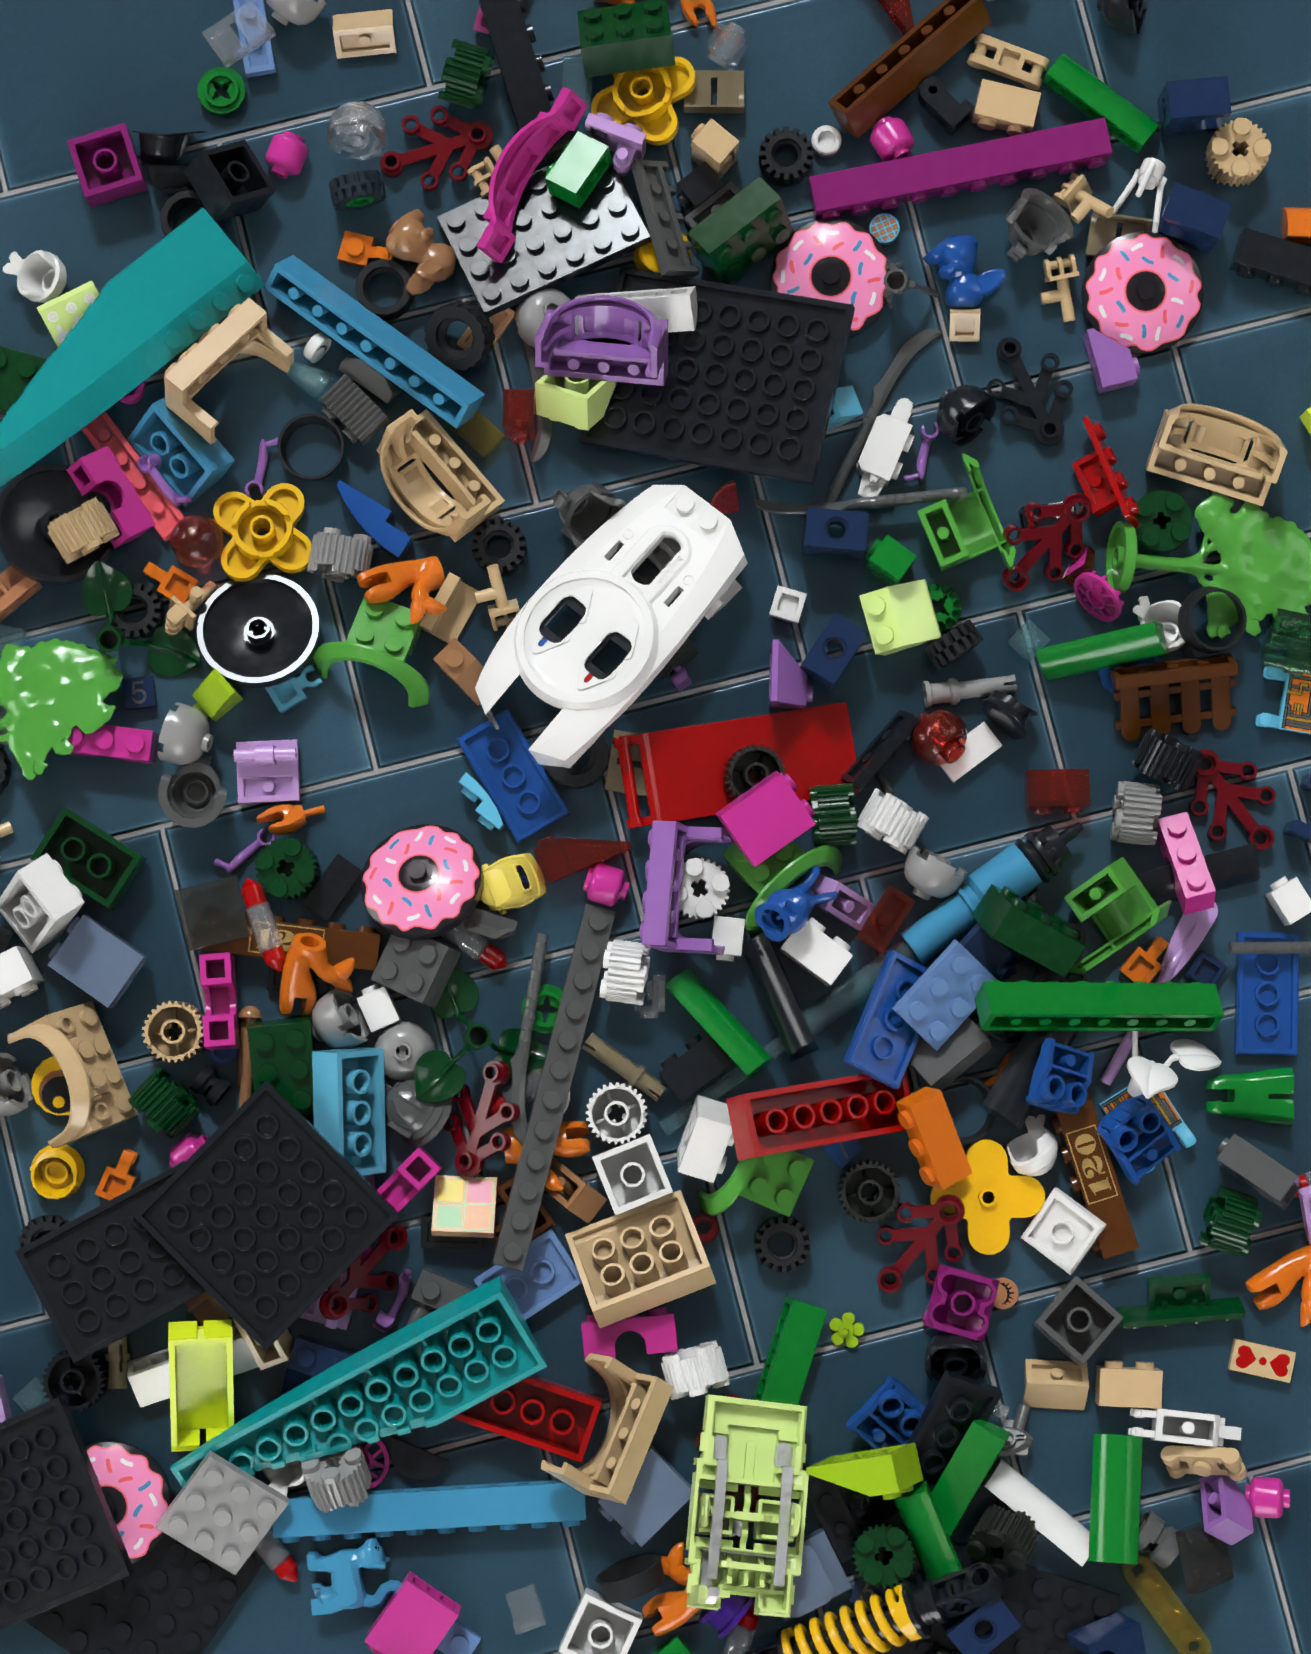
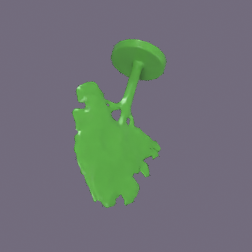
M1213 493L1196 507L1194 513L1199 527L1204 533L1203 542L1197 554L1185 558L1137 554L1138 546L1135 527L1130 522L1117 521L1112 527L1106 547L1105 576H1107V582L1113 589L1119 590L1121 594H1125L1130 588L1136 568L1192 574L1197 577L1203 587H1218L1235 594L1241 600L1246 611L1247 623L1245 631L1256 636L1261 632L1259 621L1263 620L1267 614L1273 615L1276 628L1280 630L1303 628L1311 621V616L1308 615L1305 609L1306 606L1311 605V541L1308 535L1297 527L1296 523L1286 521L1280 516L1270 518L1268 512L1262 511L1257 504L1245 501L1237 513H1231L1230 509L1234 505V500L1224 494ZM1217 551L1220 553L1221 562L1219 564L1203 563V559L1210 552ZM1205 575H1211L1213 580L1205 579ZM1212 592L1207 594L1208 624L1206 630L1211 638L1219 636L1222 639L1226 635L1232 634L1229 628L1238 622L1237 609L1232 600L1224 593Z
M58 638L48 642H38L33 648H30L28 645L21 647L7 644L2 649L0 660V706H3L7 713L0 719V731L7 729L8 732L0 735V742H8L9 750L22 768V775L28 780H33L36 775L43 774L48 766L44 761L51 748L59 755L72 753L74 746L68 741V738L71 736L73 727L77 726L85 734H92L111 719L116 707L115 705H107L103 700L109 693L115 692L119 688L123 679L122 672L115 665L118 661L117 656L101 654L95 649L87 648L85 644H77L74 641L68 640L60 641Z

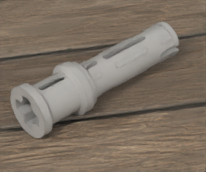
M1011 674L1009 676L960 682L954 678H948V681L939 683L923 681L922 694L925 708H931L933 704L940 703L957 705L961 699L990 696L994 690L1002 691L1006 694H1016L1017 684L1004 686L1006 684H1013V682H1016L1014 674Z

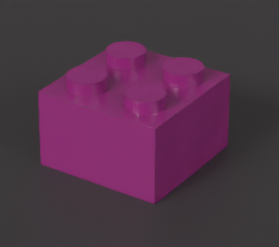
M125 123L67 141L84 197L91 208L149 190L132 135Z

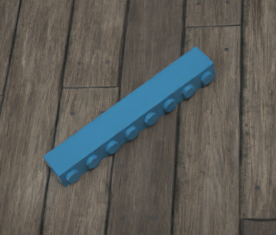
M292 255L274 265L264 286L265 290L456 429L474 417L486 394L373 312L366 309L358 301L296 256Z

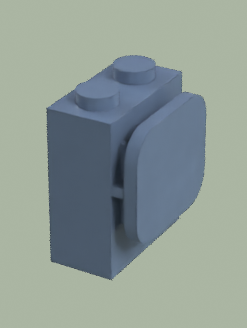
M83 914L81 918L76 917L67 929L69 935L63 944L58 942L49 954L51 961L47 966L107 1008H114L149 958L113 931L101 925L90 916Z
M650 1445L626 1505L598 1498V1503L601 1505L598 1510L609 1522L615 1519L623 1527L620 1533L630 1544L633 1545L637 1542L642 1547L690 1499L691 1485Z
M823 1527L804 1535L801 1576L793 1577V1585H795L794 1605H791L790 1618H783L784 1622L792 1618L801 1617L827 1604L832 1598L852 1588ZM795 1540L793 1543L788 1544V1547H795Z

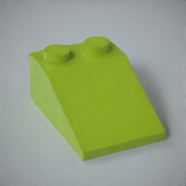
M915 1442L834 1455L806 1468L808 1475L870 1497L882 1495L883 1500L901 1497V1493L914 1490L913 1485L923 1480Z

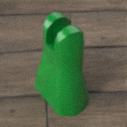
M1292 1067L1223 1074L1206 1079L1205 1089L1217 1091L1227 1089V1102H1223V1100L1205 1101L1207 1112L1217 1116L1292 1127L1294 1121V1099H1290V1094H1294V1072Z

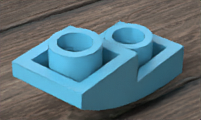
M466 772L459 780L460 785L464 787L460 792L474 803L478 799L482 801L475 810L480 815L477 821L490 831L494 827L501 831L504 828V824L496 806L480 784Z

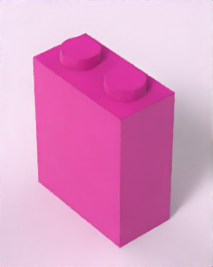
M778 771L773 772L715 813L749 864L754 867L816 824L811 817L815 814L812 807L805 799L799 800L794 792L798 788L788 774L783 776Z
M409 1571L369 1629L364 1642L368 1644V1648L375 1654H433L458 1618L462 1606Z

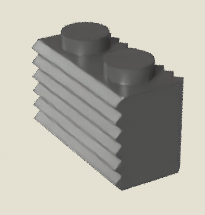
M346 374L319 398L323 405L320 411L333 422L338 420L345 427L341 432L353 444L359 441L363 446L367 445L390 422L388 416Z

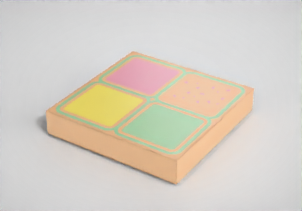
M436 1175L431 1228L432 1236L494 1238L497 1177Z

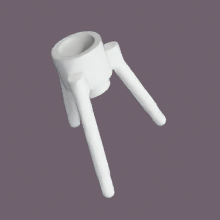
M1145 158L1140 169L1135 170L1131 181L1113 206V214H1116L1137 182L1139 186L1135 193L1136 197H1140L1144 189L1153 190L1156 186L1157 192L1152 232L1158 233L1163 191L1167 182V178L1163 176L1166 169L1165 164L1155 158Z

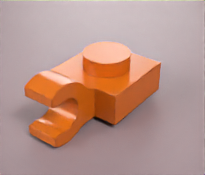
M345 230L337 260L341 263L364 268L370 261L374 262L380 259L392 260L393 255L389 254L385 247L374 246L376 241L374 237Z
M149 561L143 570L145 575L161 583L156 590L158 593L170 600L175 596L183 604L189 599L191 588L199 584V580L174 565L166 572Z
M1157 936L1146 951L1137 946L1119 968V971L1133 983L1137 981L1150 983L1163 967L1156 959L1170 943L1161 936Z
M129 1148L124 1149L117 1167L111 1165L106 1167L95 1195L110 1201L132 1189L137 1177L129 1174L139 1153Z

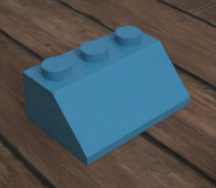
M165 397L152 403L127 438V441L140 456L145 454L149 456L152 454L160 455L161 466L157 468L159 473L175 492L182 497L190 496L192 499L190 503H182L184 507L189 506L218 482L235 461L218 440L213 444H209L191 426L166 407Z

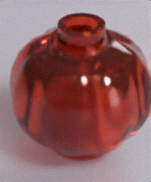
M935 710L930 714L923 712L917 717L920 722L913 730L912 748L922 761L933 765L951 764L964 754L967 728L965 722L958 715L946 710Z

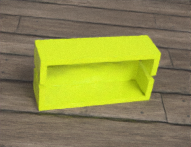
M232 1319L203 1320L204 1326H197V1321L168 1322L171 1452L194 1451L200 1447V1429H206V1442L234 1425Z

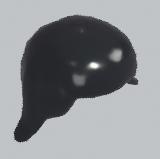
M853 1491L850 1496L851 1515L860 1525L870 1527L879 1524L883 1520L892 1518L898 1512L894 1500H883L882 1495L870 1497Z

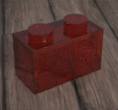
M503 389V429L505 438H511V442L527 443L529 439H535L536 400L534 390Z
M1089 768L1027 770L1024 773L1025 809H1033L1034 815L1052 814V809L1064 808V814L1082 813V808L1090 806Z
M889 884L858 931L855 939L879 954L884 953L915 903V900Z

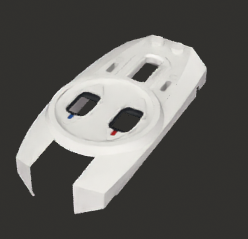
M652 485L607 520L560 565L528 600L507 627L489 656L475 690L485 715L497 730L499 727L490 709L520 674L524 683L538 698L554 707L562 709L528 750L538 764L570 768L592 746L606 728L618 719L648 687L689 637L705 614L748 564L731 520L685 485ZM664 538H671L680 544L681 550L649 585H642L634 580L632 574ZM621 546H623V547L614 555V557L609 561V559L613 556V554H614ZM680 591H681L682 593L678 596V598L668 607V605L672 602V600H673V599L680 593ZM566 603L580 614L582 618L562 640L545 626ZM611 639L627 651L628 654L607 676L590 661L607 641Z

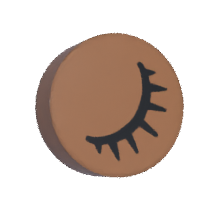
M996 1278L995 1280L1000 1282L993 1306L999 1309H1008L1018 1300V1288L1008 1278Z

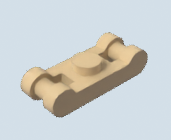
M977 34L974 42L976 46L974 53H970L967 60L969 66L976 69H984L1016 81L1029 89L1040 90L1043 82L1041 76L1043 71H1047L1050 64L1048 58L986 34ZM987 50L996 52L994 59L985 56ZM1024 63L1032 66L1030 73L1022 70Z
M1170 1445L1164 1447L1160 1453L1170 1477L1175 1479L1181 1478L1185 1474H1197L1203 1477L1224 1475L1229 1476L1233 1481H1241L1247 1475V1470L1242 1462L1240 1453L1235 1448Z

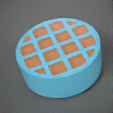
M887 213L876 215L869 226V232L882 246L892 244L897 239L900 230L897 219Z

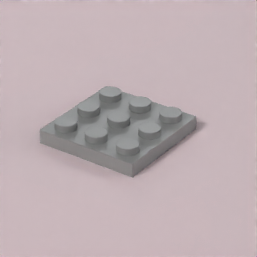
M210 1450L157 1521L156 1528L236 1575L288 1506L289 1498Z

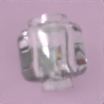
M730 21L728 26L717 24L705 44V49L709 53L707 58L725 69H728L729 65L737 66L750 44L749 40L743 36L746 30Z

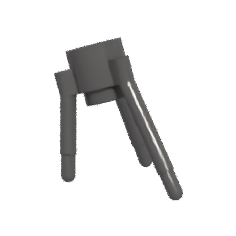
M902 261L889 265L890 270L884 277V285L887 288L884 291V296L886 297L889 309L893 308V295L905 294L910 288L934 297L939 296L938 291L912 281L910 276L900 269L903 266Z

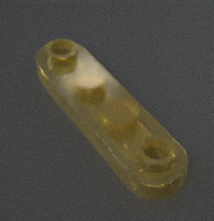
M1138 1554V1564L1143 1566V1571L1139 1575L1133 1574L1134 1564H1123L1122 1572L1124 1578L1180 1654H1211L1212 1647L1209 1639L1148 1557ZM1197 1641L1199 1648L1194 1652L1189 1651V1644Z

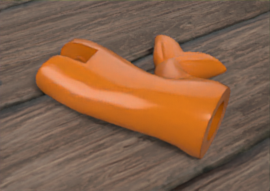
M437 556L383 564L357 575V581L361 588L372 587L364 594L369 604L387 602L395 598L407 587L413 586L411 592L412 602L410 605L411 624L420 622L426 613L440 614L447 610L446 606L429 596L430 592L440 589L445 581L444 571Z
M314 933L296 934L291 941L284 961L279 997L280 1013L291 1015L295 998H301V1016H310L317 1001V990L310 973V968L323 981L332 984L339 990L353 993V983L349 976L353 972L355 959L351 957L332 966L328 962L326 941L321 936Z
M562 1121L553 1155L573 1158L590 1153V1141L580 1138L589 1132L587 1122ZM510 1127L502 1130L503 1133H507L511 1138V1146L508 1150L504 1151V1156L507 1164L517 1165L522 1144L515 1137L513 1128ZM549 1169L545 1188L552 1191H563L564 1187L558 1177Z
M1307 1245L1281 1257L1250 1277L1245 1284L1250 1293L1260 1292L1253 1298V1302L1259 1310H1264L1276 1306L1288 1297L1299 1279L1304 1276L1301 1287L1300 1326L1305 1327L1311 1323V1245Z
M680 1542L673 1546L668 1556L660 1555L664 1574L670 1576L676 1583L687 1587V1577L691 1572H689L690 1568L683 1565L684 1542ZM686 1588L681 1591L658 1594L643 1606L642 1612L645 1619L653 1617L658 1613L663 1617L651 1628L656 1637L663 1636L677 1629L701 1610L700 1608L686 1607L687 1596H689L686 1593Z

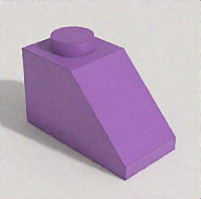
M1094 328L1087 329L1083 335V340L1098 394L1134 385L1138 379L1137 375H1140V366L1136 357L1132 358L1130 349Z
M1210 1475L1200 1478L1204 1532L1231 1546L1254 1533L1251 1506L1236 1482L1231 1480L1229 1476Z

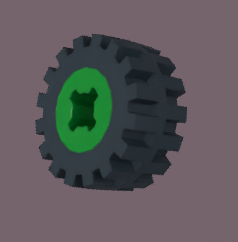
M378 170L349 172L347 175L342 174L338 176L339 178H334L329 182L331 199L336 210L353 211L354 209L360 210L364 207H372L373 204L377 205L387 197L382 174Z

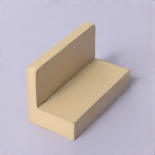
M392 9L333 15V37L337 59L397 53Z
M449 572L435 597L437 601L447 607V610L440 614L426 613L420 623L421 629L448 644L454 638L458 640L477 606L474 592L478 590L463 583L460 577Z
M1025 1359L1023 1405L1032 1408L1085 1409L1089 1390L1087 1362L1078 1366L1073 1361Z

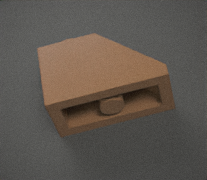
M454 638L433 660L479 706L481 702L475 687L484 667Z
M552 1157L550 1169L556 1174L564 1190L552 1191L544 1188V1190L566 1209L589 1224L608 1199L563 1163Z

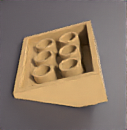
M681 1190L565 1234L599 1328L716 1284Z

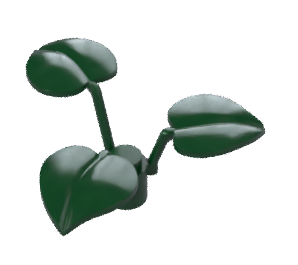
M95 561L84 579L82 600L85 608L91 615L103 616L108 613V620L105 622L106 628L100 630L96 637L101 654L118 651L124 645L150 647L151 649L148 653L149 665L156 673L168 677L180 675L200 663L201 655L194 639L183 629L175 635H170L165 631V625L160 626L153 633V642L126 639L124 631L119 627L113 626L114 611L126 609L132 600L133 589L131 582L122 572L102 561Z
M454 968L436 1008H431V1010L442 1019L450 1018L455 1014L457 1019L467 1026L462 1035L464 1047L452 1059H450L446 1052L441 1050L428 1051L418 1059L414 1067L415 1096L420 1101L440 1102L455 1096L463 1088L466 1080L465 1070L455 1063L468 1050L479 1051L486 1045H489L493 1051H497L494 1060L504 1061L509 1065L511 1070L510 1080H512L510 1059L514 1056L517 1049L521 1029L510 1028L504 1030L499 1035V1046H497L491 1038L490 1030L486 1025L481 1023L474 1024L472 1020L462 1016L461 1013H467L476 1006L479 991L475 981L468 974L457 968ZM533 1036L530 1043L526 1078L543 1068L546 1056L545 1048Z

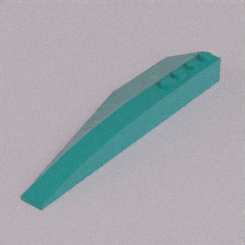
M203 207L104 285L100 290L99 296L83 312L84 315L75 327L69 330L64 337V341L56 351L52 352L28 383L20 398L7 410L6 416L0 422V487L100 416L206 333L214 324L225 318L236 304L241 305L265 286V283L248 260Z
M498 1276L293 1388L171 1465L170 1470L183 1488L210 1450L253 1476L257 1471L268 1468L273 1470L286 1467V1463L297 1460L304 1462L349 1450L356 1444L378 1442L380 1438L393 1434H398V1436L408 1434L415 1428L423 1426L430 1428L445 1422L546 1368L547 1363L516 1301L501 1277Z

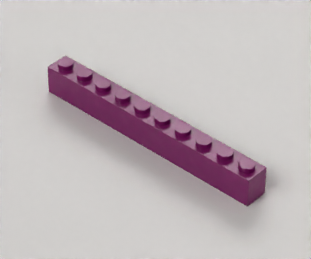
M1105 118L810 176L808 190L815 220L839 219L842 214L852 213L853 216H859L877 207H882L883 210L898 207L899 203L911 201L912 204H919L928 201L929 197L940 195L941 198H949L957 195L958 191L970 189V192H979L987 189L988 185L999 183L1000 186L1015 184L1017 179L1029 177V180H1038L1046 177L1047 173L1056 171L1059 174H1068L1074 172L1076 167L1088 165L1089 169L1098 168L1106 164V161L1109 160L1113 152Z

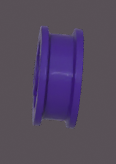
M730 1595V1598L721 1599L719 1610L703 1609L698 1621L701 1624L708 1622L717 1630L716 1636L722 1639L745 1615L755 1601V1597Z

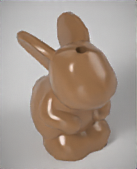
M419 209L405 214L392 225L386 238L385 246L389 254L391 253L394 257L418 263L416 272L409 278L406 285V291L411 295L423 294L431 288L434 282H441L450 278L453 275L457 260L454 248L447 244L433 242L435 237L434 229L431 227L424 228V213Z

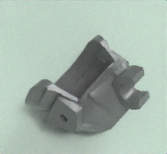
M1035 188L1024 189L1020 199L1016 201L1004 217L1007 221V233L1012 245L1006 255L1014 262H1017L1018 259L1021 260L1025 254L1031 256L1045 252L1050 256L1060 243L1070 239L1074 233L1072 221L1065 210L1052 197Z
M595 481L591 485H581L571 489L568 493L557 488L551 496V500L554 501L553 506L559 509L560 519L564 523L561 532L573 540L576 548L626 505L623 499L614 497L615 494Z
M202 754L197 763H191L182 767L176 774L170 773L161 777L158 787V800L162 811L172 822L183 827L197 828L211 823L221 813L227 797V787L220 785L218 775L210 766L212 756Z
M414 1079L397 1082L393 1087L385 1083V1112L389 1119L386 1126L398 1133L403 1142L410 1147L423 1146L435 1138L449 1118L452 1109V1097L440 1102H424L418 1100L415 1096Z

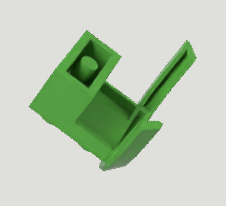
M964 453L962 454V461L973 491L968 493V498L951 500L949 502L944 499L918 510V518L941 572L997 548L1007 568L1012 570L1016 549L1003 537L1004 529L988 494L978 461Z
M363 597L346 642L325 643L315 651L313 667L322 678H328L331 664L335 662H361L377 667L395 677L408 692L409 707L415 708L429 703V685L419 672L405 663L408 655L413 653L421 632L420 623L422 622L421 620L416 624L410 623V608L389 601L369 604L366 598Z
M794 841L788 843L756 867L749 864L735 842L722 853L730 868L748 887L751 886L758 894L745 919V929L752 938L763 933L762 928L756 923L755 909L762 903H765L775 890L787 889L794 881L816 866H827L837 875L841 870L843 861L840 850L834 845H823L805 853Z
M1124 857L1108 865L1064 897L1081 923L1092 917L1108 940V943L1073 965L1068 973L1084 974L1168 916L1172 901L1168 900L1162 905L1157 906Z
M796 1151L741 1160L738 1162L730 1178L719 1190L710 1194L699 1190L697 1194L699 1209L711 1216L718 1215L729 1208L740 1195L790 1217L815 1160Z

